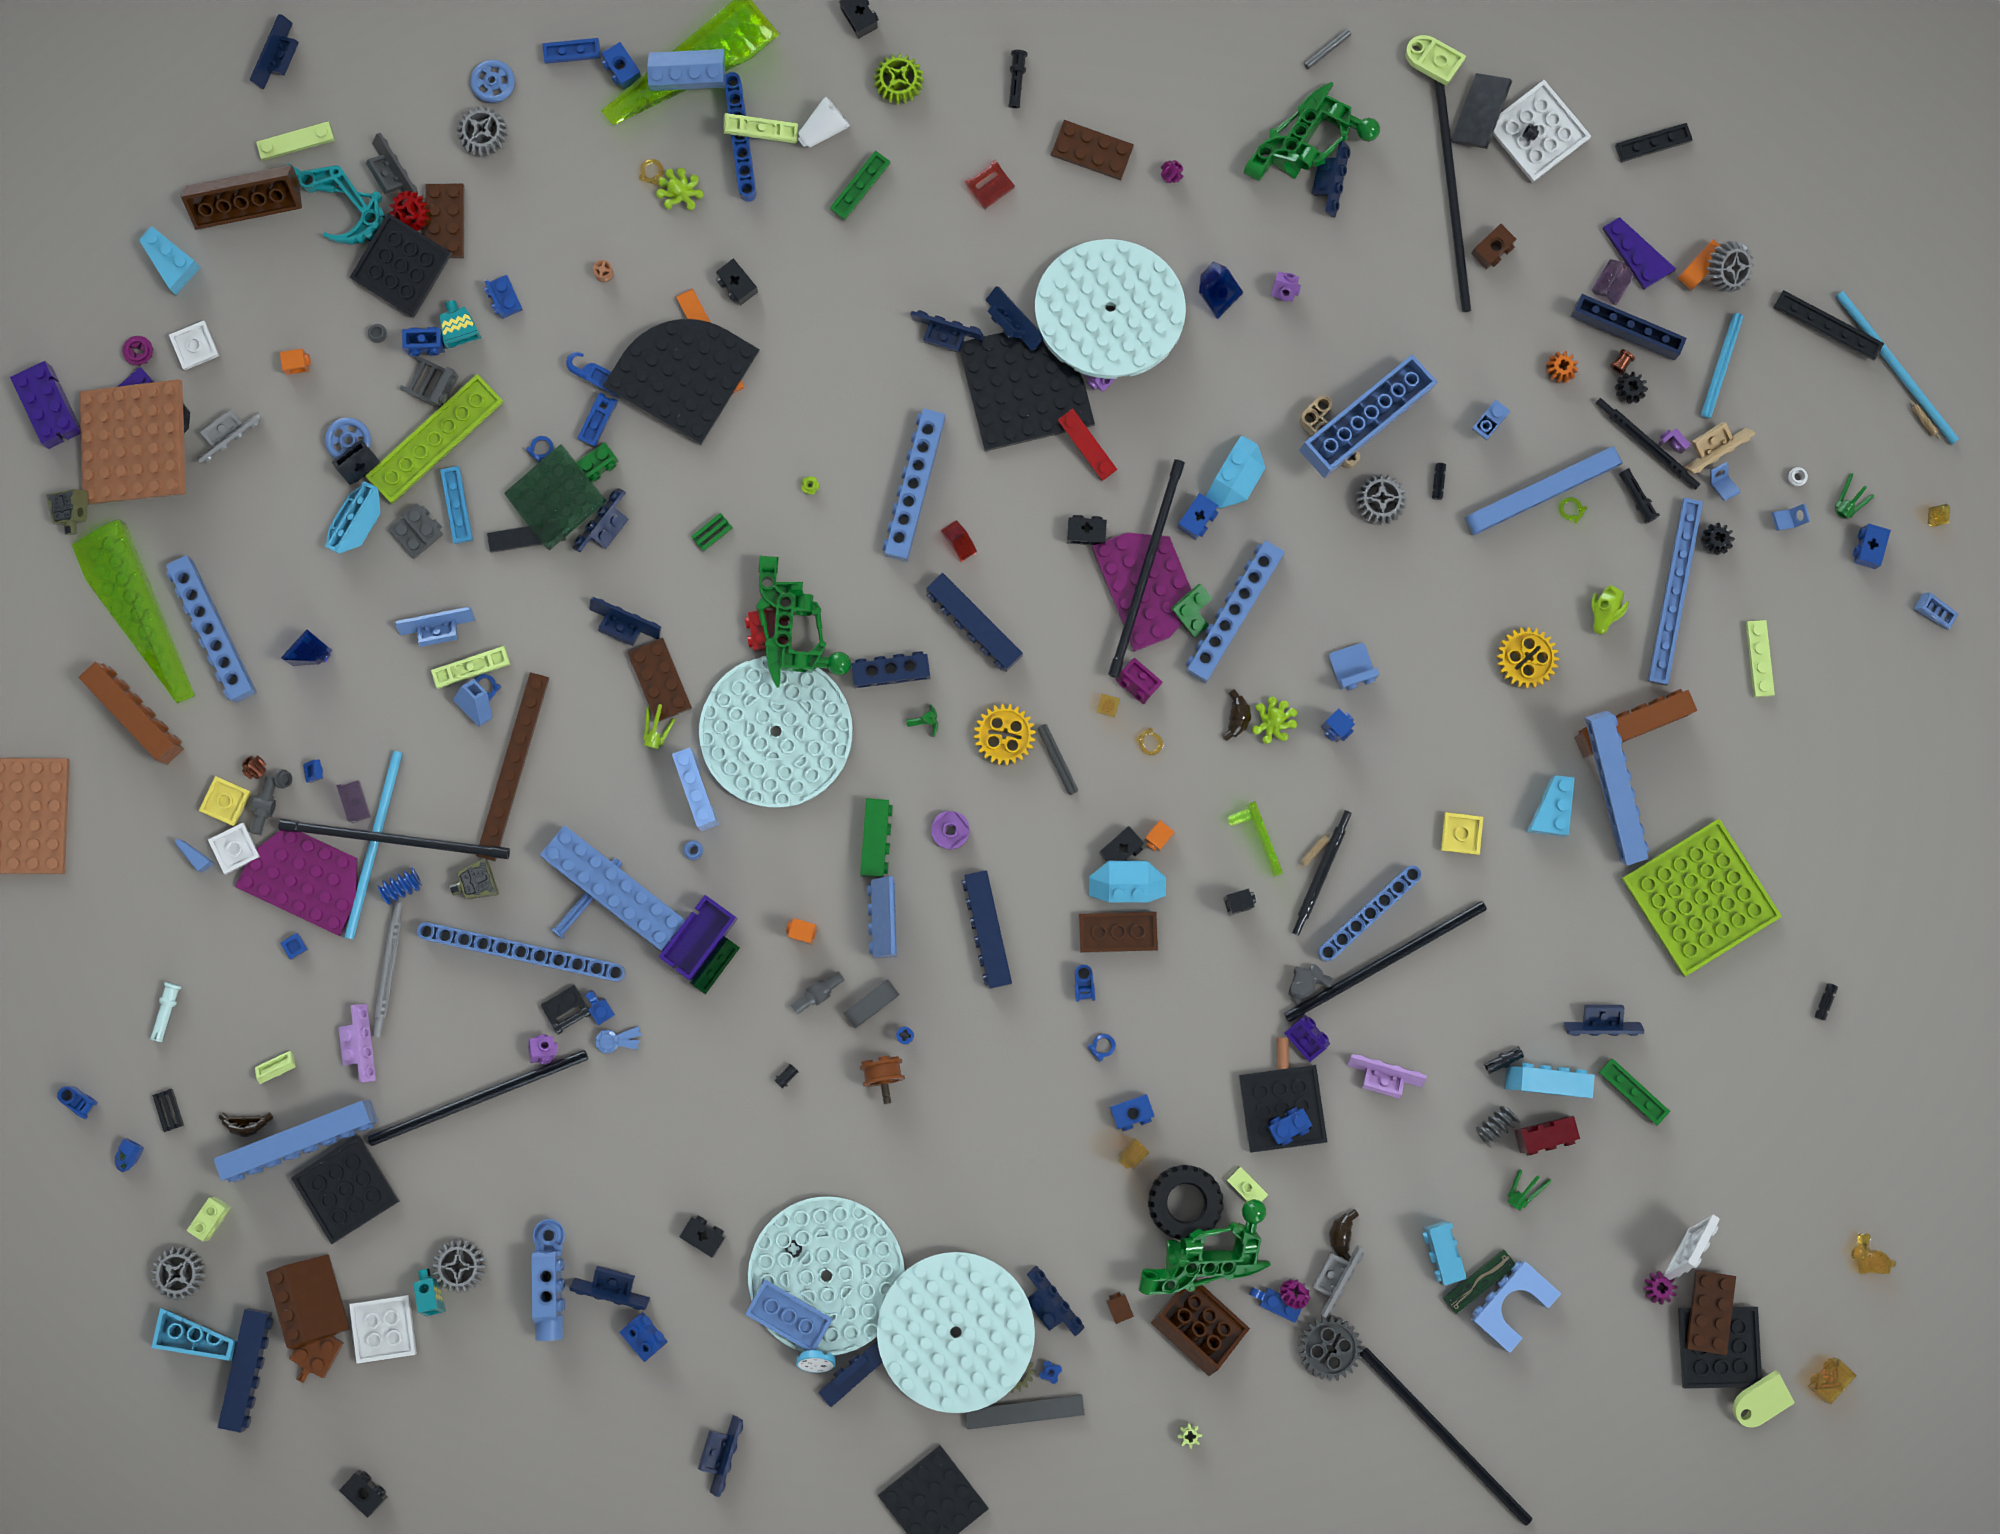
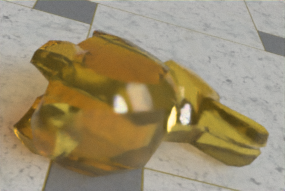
M1859 1233L1857 1235L1858 1245L1851 1252V1258L1858 1260L1859 1274H1890L1891 1268L1896 1266V1261L1890 1259L1887 1254L1880 1250H1870V1234Z

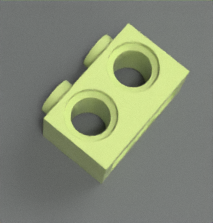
M209 1197L187 1231L202 1242L209 1241L231 1207L217 1197Z

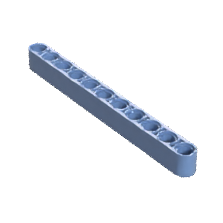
M428 922L421 923L417 928L418 936L423 940L614 982L622 981L626 976L625 968L616 963ZM430 926L432 933L425 937L423 930ZM448 930L451 934L450 939L444 941L442 934ZM463 935L469 936V943L466 945L461 943ZM482 939L488 940V946L485 949L480 948V941ZM501 943L507 944L505 953H500L498 950ZM520 947L526 949L524 957H519L517 954ZM539 951L545 953V958L541 962L536 959ZM562 955L564 962L562 965L557 966L555 958ZM581 959L583 966L581 969L576 970L574 962ZM600 963L602 970L600 973L595 974L593 966ZM618 967L621 970V974L618 978H613L611 972L614 968Z

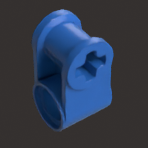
M1079 965L1075 969L1076 1002L1084 999L1095 1001L1093 972L1088 965ZM1083 967L1089 971V975L1085 979L1080 978L1078 975L1079 969Z
M74 1086L62 1087L57 1093L58 1100L83 1119H87V1114L91 1108L98 1104L94 1098ZM67 1090L72 1092L70 1100H67L65 1097Z

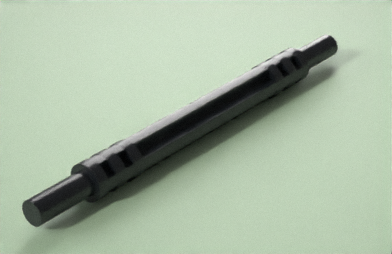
M1602 398L1598 399L1596 404L1609 415L1613 422L1627 432L1679 479H1684L1695 490L1700 486V483L1687 473L1686 468L1642 432L1617 409L1614 410Z
M1344 811L1338 827H1335L1300 908L1299 918L1292 932L1297 936L1300 935L1306 919L1310 917L1344 838L1345 828L1352 814L1349 811Z

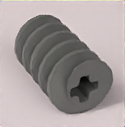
M1500 1106V1112L1495 1111L1494 1117H1488L1489 1122L1483 1121V1127H1476L1479 1137L1490 1148L1489 1141L1497 1143L1495 1136L1503 1138L1501 1131L1509 1133L1507 1126L1515 1128L1513 1121L1520 1123V1120L1509 1108Z

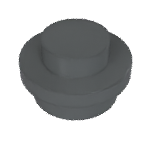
M374 324L368 330V337L374 343H381L387 337V330L381 324Z
M283 769L278 770L274 777L275 785L280 789L289 787L292 783L291 773Z

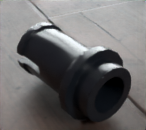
M789 1064L779 1076L776 1075L777 1078L774 1081L783 1089L785 1086H788V1082L799 1071Z

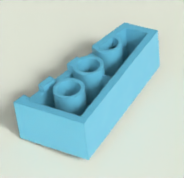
M160 1308L151 1348L233 1361L237 1340L169 1310Z

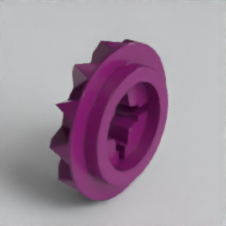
M133 336L124 343L122 353L127 362L140 366L148 363V360L152 358L154 349L147 338ZM141 347V350L144 352V354L138 353V355L136 356V353L132 348L139 349Z
M1289 1279L1280 1287L1281 1299L1291 1308H1304L1311 1298L1309 1296L1310 1290L1305 1288V1283H1299L1298 1279L1295 1281ZM1294 1289H1296V1290H1297V1294H1299V1295L1296 1297V1299H1295V1296H1294L1295 1294H1294V1292H1293Z

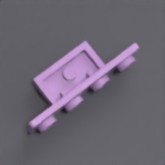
M367 1004L351 1005L353 1025L338 1027L343 1066L358 1064L360 1083L376 1081Z
M1352 1054L1347 1064L1348 1067L1365 1071L1362 1088L1398 1099L1402 1096L1404 1083L1422 1087L1427 1077L1418 1071H1409L1400 1066L1385 1064L1380 1060L1365 1058L1362 1055Z

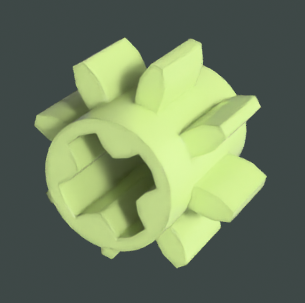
M1188 1423L1187 1428L1180 1427L1182 1434L1177 1435V1437L1183 1438L1182 1446L1187 1443L1190 1449H1192V1444L1200 1445L1198 1437H1202V1434L1196 1432L1199 1428L1198 1426L1191 1428L1190 1423ZM1188 1431L1195 1435L1190 1441L1185 1437V1435H1188Z

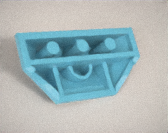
M1241 435L1217 474L1205 497L1216 503L1219 509L1247 501L1266 467L1257 443Z
M364 481L360 487L347 496L328 529L326 548L340 554L363 544L381 513L379 493L376 486Z
M1108 861L1094 874L1089 876V896L1106 902H1150L1166 896V876L1148 861Z

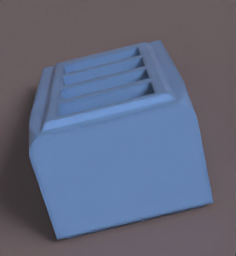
M1931 592L1923 593L1914 607L1920 614L1947 630L1951 628L1958 616L1956 611ZM1948 613L1949 616L1947 617L1946 621H1944L1943 619Z
M175 840V844L197 871L205 872L214 864L212 860L185 841Z

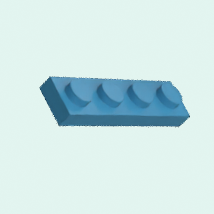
M459 466L440 469L453 543L459 544L473 541L461 469Z

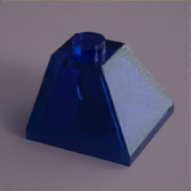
M1213 261L1201 273L1199 294L1214 316L1219 319L1244 292L1228 268Z
M306 629L281 658L292 666L318 665L326 662L333 650L315 634Z

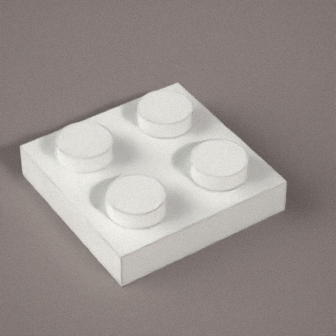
M204 320L169 335L184 370L220 356L207 323Z
M241 823L208 839L225 875L245 866L254 859L260 858L245 823Z

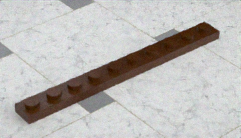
M531 672L529 674L479 845L500 847L549 677ZM476 855L477 857L485 858L495 862L497 859L492 858L490 856Z

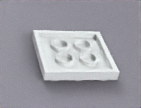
M1713 1214L1687 1230L1664 1274L1667 1279L1671 1280L1675 1277H1680L1683 1273H1688L1692 1268L1699 1266L1702 1260L1700 1258L1702 1252L1708 1249L1710 1237L1714 1236L1719 1228L1717 1226L1720 1220Z
M410 1295L349 1304L357 1364L417 1354Z

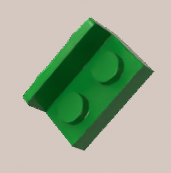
M604 442L574 463V465L587 483L600 479L601 474L606 470H613L619 461Z

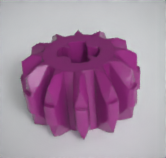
M1657 1271L1656 1276L1650 1273L1651 1280H1644L1645 1283H1648V1286H1644L1643 1290L1649 1291L1645 1295L1646 1298L1652 1297L1651 1302L1656 1303L1658 1301L1660 1305L1664 1304V1300L1670 1303L1671 1298L1669 1295L1676 1296L1672 1289L1678 1288L1677 1285H1671L1675 1279H1667L1664 1274L1662 1275L1661 1271ZM1663 1285L1664 1288L1663 1290L1660 1289L1661 1291L1657 1290V1286Z

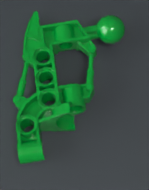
M1333 82L1327 83L1309 95L1298 106V111L1293 116L1285 120L1277 128L1269 131V139L1265 140L1258 147L1252 158L1247 162L1243 173L1260 181L1271 165L1274 164L1296 179L1301 168L1309 170L1312 165L1317 167L1324 164L1325 159L1342 140L1346 141L1348 139L1350 127L1357 130L1361 140L1370 142L1379 136L1380 125L1373 118L1368 117L1361 120L1351 115L1350 106L1328 96L1333 87ZM1299 116L1297 122L1295 123L1287 136H1279L1278 133L1281 132L1284 128H1286L1292 120ZM1326 120L1338 126L1341 137L1322 153L1308 144L1320 123Z
M759 556L758 572L761 599L756 605V610L759 613L761 626L764 630L767 664L775 686L777 688L780 687L781 671L812 673L815 668H828L834 675L846 674L851 668V659L847 654L834 652L829 657H821L826 643L823 641L821 608L816 601H813L814 596L803 593V582H776L779 557ZM768 579L773 584L770 587H765L762 582ZM786 599L790 602V606L783 607L780 602ZM769 607L776 611L775 633L771 638H769L764 610ZM793 615L815 616L820 642L813 650L799 652L791 649ZM782 618L788 619L789 624L787 626L780 625L779 620ZM780 637H785L788 643L781 645L777 640Z
M1252 1199L1243 1205L1242 1216L1246 1221L1245 1225L1232 1222L1227 1228L1207 1231L1197 1229L1190 1233L1189 1238H1182L1180 1242L1177 1240H1167L1166 1268L1143 1269L1138 1288L1139 1291L1146 1295L1172 1294L1183 1289L1192 1292L1195 1290V1287L1208 1284L1214 1280L1225 1278L1229 1281L1252 1275L1271 1265L1269 1261H1257L1262 1239L1256 1232L1257 1224L1262 1222L1267 1214L1264 1203L1260 1200ZM1232 1231L1236 1235L1233 1250L1203 1251V1243H1205L1207 1236L1218 1235V1233ZM1214 1276L1194 1281L1196 1277Z

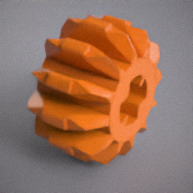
M1559 351L1556 352L1555 356L1551 355L1549 357L1550 361L1546 363V366L1549 368L1546 374H1552L1551 380L1557 378V384L1562 380L1564 383H1568L1569 379H1574V373L1578 372V368L1575 367L1578 361H1572L1574 355L1568 357L1567 351H1564L1562 355ZM1559 365L1565 366V370H1562L1563 368L1560 369Z

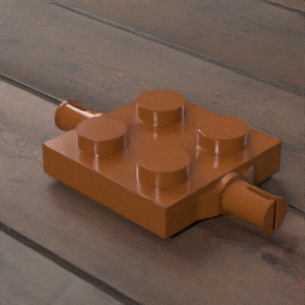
M333 1335L294 1349L289 1359L302 1368L297 1380L304 1383L309 1373L325 1378L344 1342Z

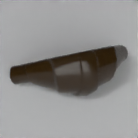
M1235 689L1229 693L1234 701L1232 702V710L1230 712L1229 730L1222 735L1226 741L1233 736L1236 738L1243 731H1246L1252 718L1250 705Z
M270 1112L262 1117L260 1115L228 1116L225 1113H221L219 1119L230 1133L240 1137H248L256 1134L267 1122L271 1121L273 1115Z
M1355 1209L1335 1220L1329 1232L1331 1247H1333L1338 1256L1347 1261L1351 1257L1348 1251L1352 1235V1220L1359 1216Z

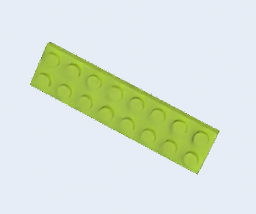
M476 374L365 477L393 505L500 407L504 401Z

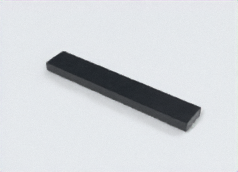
M1785 290L1782 291L1773 307L1873 361L1884 345L1883 342Z

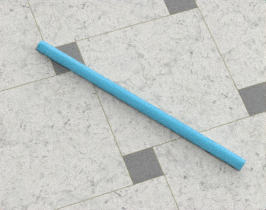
M1845 292L1839 293L1836 298L1864 333L1883 342ZM1884 343L1879 352L1950 444H1954L1959 440L1958 436Z
M393 751L372 829L373 832L382 833L403 754L398 751ZM369 841L344 938L354 940L379 842Z

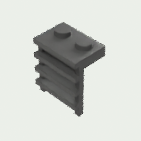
M416 356L415 359L420 361L421 364L410 386L407 388L401 385L400 389L440 408L447 401L459 376L450 367L445 369L420 356ZM429 365L431 369L420 391L417 393L414 389L426 366ZM436 371H441L429 398L425 397L424 394Z

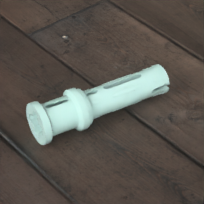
M164 982L165 989L162 998L159 999L161 1006L150 1037L151 1040L163 1042L172 1007H175L177 1004L176 997L178 991L182 988L180 985Z

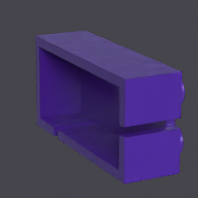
M43 361L10 377L42 445L50 449L63 443V438L57 435V433H60L67 440L81 434L79 422L62 386L58 383L59 380L51 365Z
M704 895L695 907L699 914L696 915L692 912L659 956L661 960L672 968H676V971L690 981L738 920L737 917L707 895Z

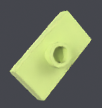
M288 1051L255 1067L256 1078L259 1084L295 1068L294 1055L291 1051Z
M1239 1167L1227 1179L1229 1184L1246 1201L1256 1199L1262 1202L1268 1196L1242 1167Z

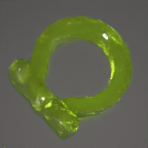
M1568 497L1561 502L1559 512L1563 518L1574 520V523L1577 524L1588 507H1583L1578 499ZM1567 502H1574L1577 504L1580 513L1578 515H1568L1564 511V505Z

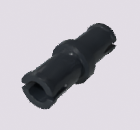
M1517 1046L1507 1053H1500L1499 1057L1485 1062L1484 1066L1486 1071L1492 1074L1524 1058L1523 1051Z

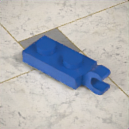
M1252 1287L1249 1293L1261 1300L1259 1306L1296 1323L1302 1308L1294 1309L1287 1306L1281 1299L1280 1293L1269 1288L1264 1293Z

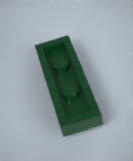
M724 936L690 981V984L706 995L740 947Z

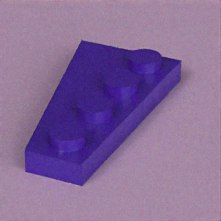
M1620 217L1603 227V231L1643 290L1676 270L1671 263Z

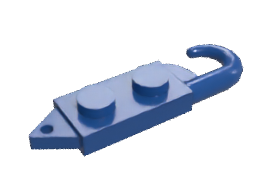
M580 352L571 353L567 357L566 366L571 373L620 398L603 387L611 371L595 363L587 364L582 370L574 366L572 363L573 358L584 356Z

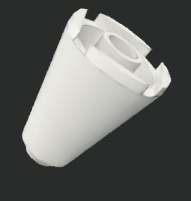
M825 97L798 132L800 136L798 140L804 147L808 145L811 148L850 127V124L843 118L835 105Z

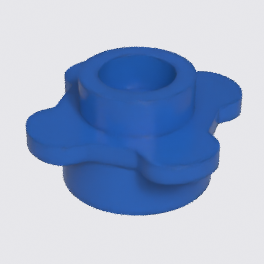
M1045 1361L1043 1371L1040 1372L1039 1376L1042 1380L1047 1379L1052 1384L1058 1382L1057 1377L1062 1372V1367L1051 1364L1050 1361Z

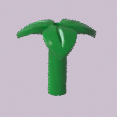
M929 704L931 711L925 713L922 717L906 720L907 727L924 724L932 725V737H935L939 723L936 720L938 717L937 712L931 704Z

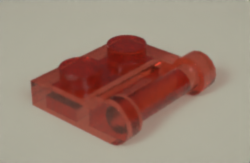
M996 160L992 161L989 167L974 178H969L965 181L968 189L984 209L1015 188V185ZM993 172H996L997 176L980 189H977L975 185Z

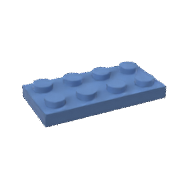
M766 1279L745 1313L748 1317L807 1351L817 1349L834 1319Z

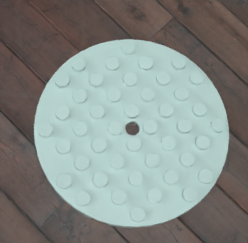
M1116 239L1086 242L1061 254L1043 274L1035 298L1037 327L1043 336L1044 343L1052 354L1061 362H1065L1075 368V371L1104 379H1117V377L1128 375L1130 377L1135 376L1159 364L1177 344L1183 330L1186 314V303L1182 286L1169 265L1154 252L1143 246ZM1106 305L1115 306V310L1109 312L1105 307Z
M762 656L761 658L746 661L726 673L711 690L712 692L703 706L700 717V746L704 760L712 775L723 788L735 797L760 807H791L807 802L821 794L836 780L843 770L849 757L853 739L850 709L837 684L820 668H815L812 673L781 671L780 687L777 688L770 675L767 658ZM777 726L781 728L782 732L780 736L774 737L771 735V729Z
M831 1196L815 1197L799 1201L787 1207L765 1226L755 1242L748 1267V1287L751 1301H753L766 1279L834 1318L816 1350L822 1351L824 1355L828 1353L839 1355L854 1351L877 1337L878 1318L882 1303L891 1286L905 1272V1266L896 1237L888 1225L876 1213L864 1205L849 1199ZM792 1240H796V1243L802 1246V1252L798 1257L793 1258L792 1255L796 1254V1251L799 1250V1246H796L795 1243H791ZM789 1247L788 1251H791L792 1255L788 1252H785V1248ZM824 1270H829L832 1273L830 1281H824L821 1278V1273ZM767 1328L770 1333L785 1345L802 1352L807 1351Z
M949 1252L937 1254L919 1261L908 1268L894 1282L881 1306L877 1325V1340L880 1356L887 1373L898 1388L909 1398L936 1411L965 1413L985 1408L997 1402L1018 1383L1031 1359L1035 1341V1325L1029 1300L1019 1283L1008 1271L995 1262L976 1254ZM954 1326L959 1327L962 1331L961 1336L958 1338L951 1336L950 1331Z

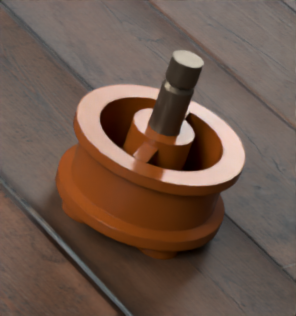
M882 1056L878 1058L879 1061H862L860 1070L864 1072L865 1082L862 1083L863 1087L881 1086L883 1103L890 1104L891 1097L888 1084L905 1079V1075L901 1074L900 1068L902 1059H899V1056Z

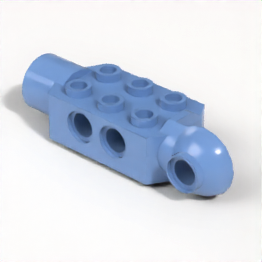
M552 1219L542 1220L533 1230L535 1251L531 1257L532 1319L535 1324L536 1341L563 1339L562 1310H565V1299L562 1298V1290L565 1289L564 1278L561 1279V1271H564L565 1263L564 1259H561L565 1232L562 1225ZM547 1230H551L554 1233V1238L551 1241L545 1237ZM546 1271L551 1273V1280L546 1278ZM546 1291L552 1294L551 1300L547 1299Z

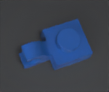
M593 990L585 994L593 1005L588 1010L598 1025H601L615 1015L606 999L599 1001Z

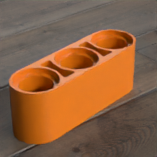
M1713 239L1678 277V280L1692 291L1709 272L1706 269L1709 267L1707 260L1712 258L1710 253H1715L1714 247H1719L1720 244Z

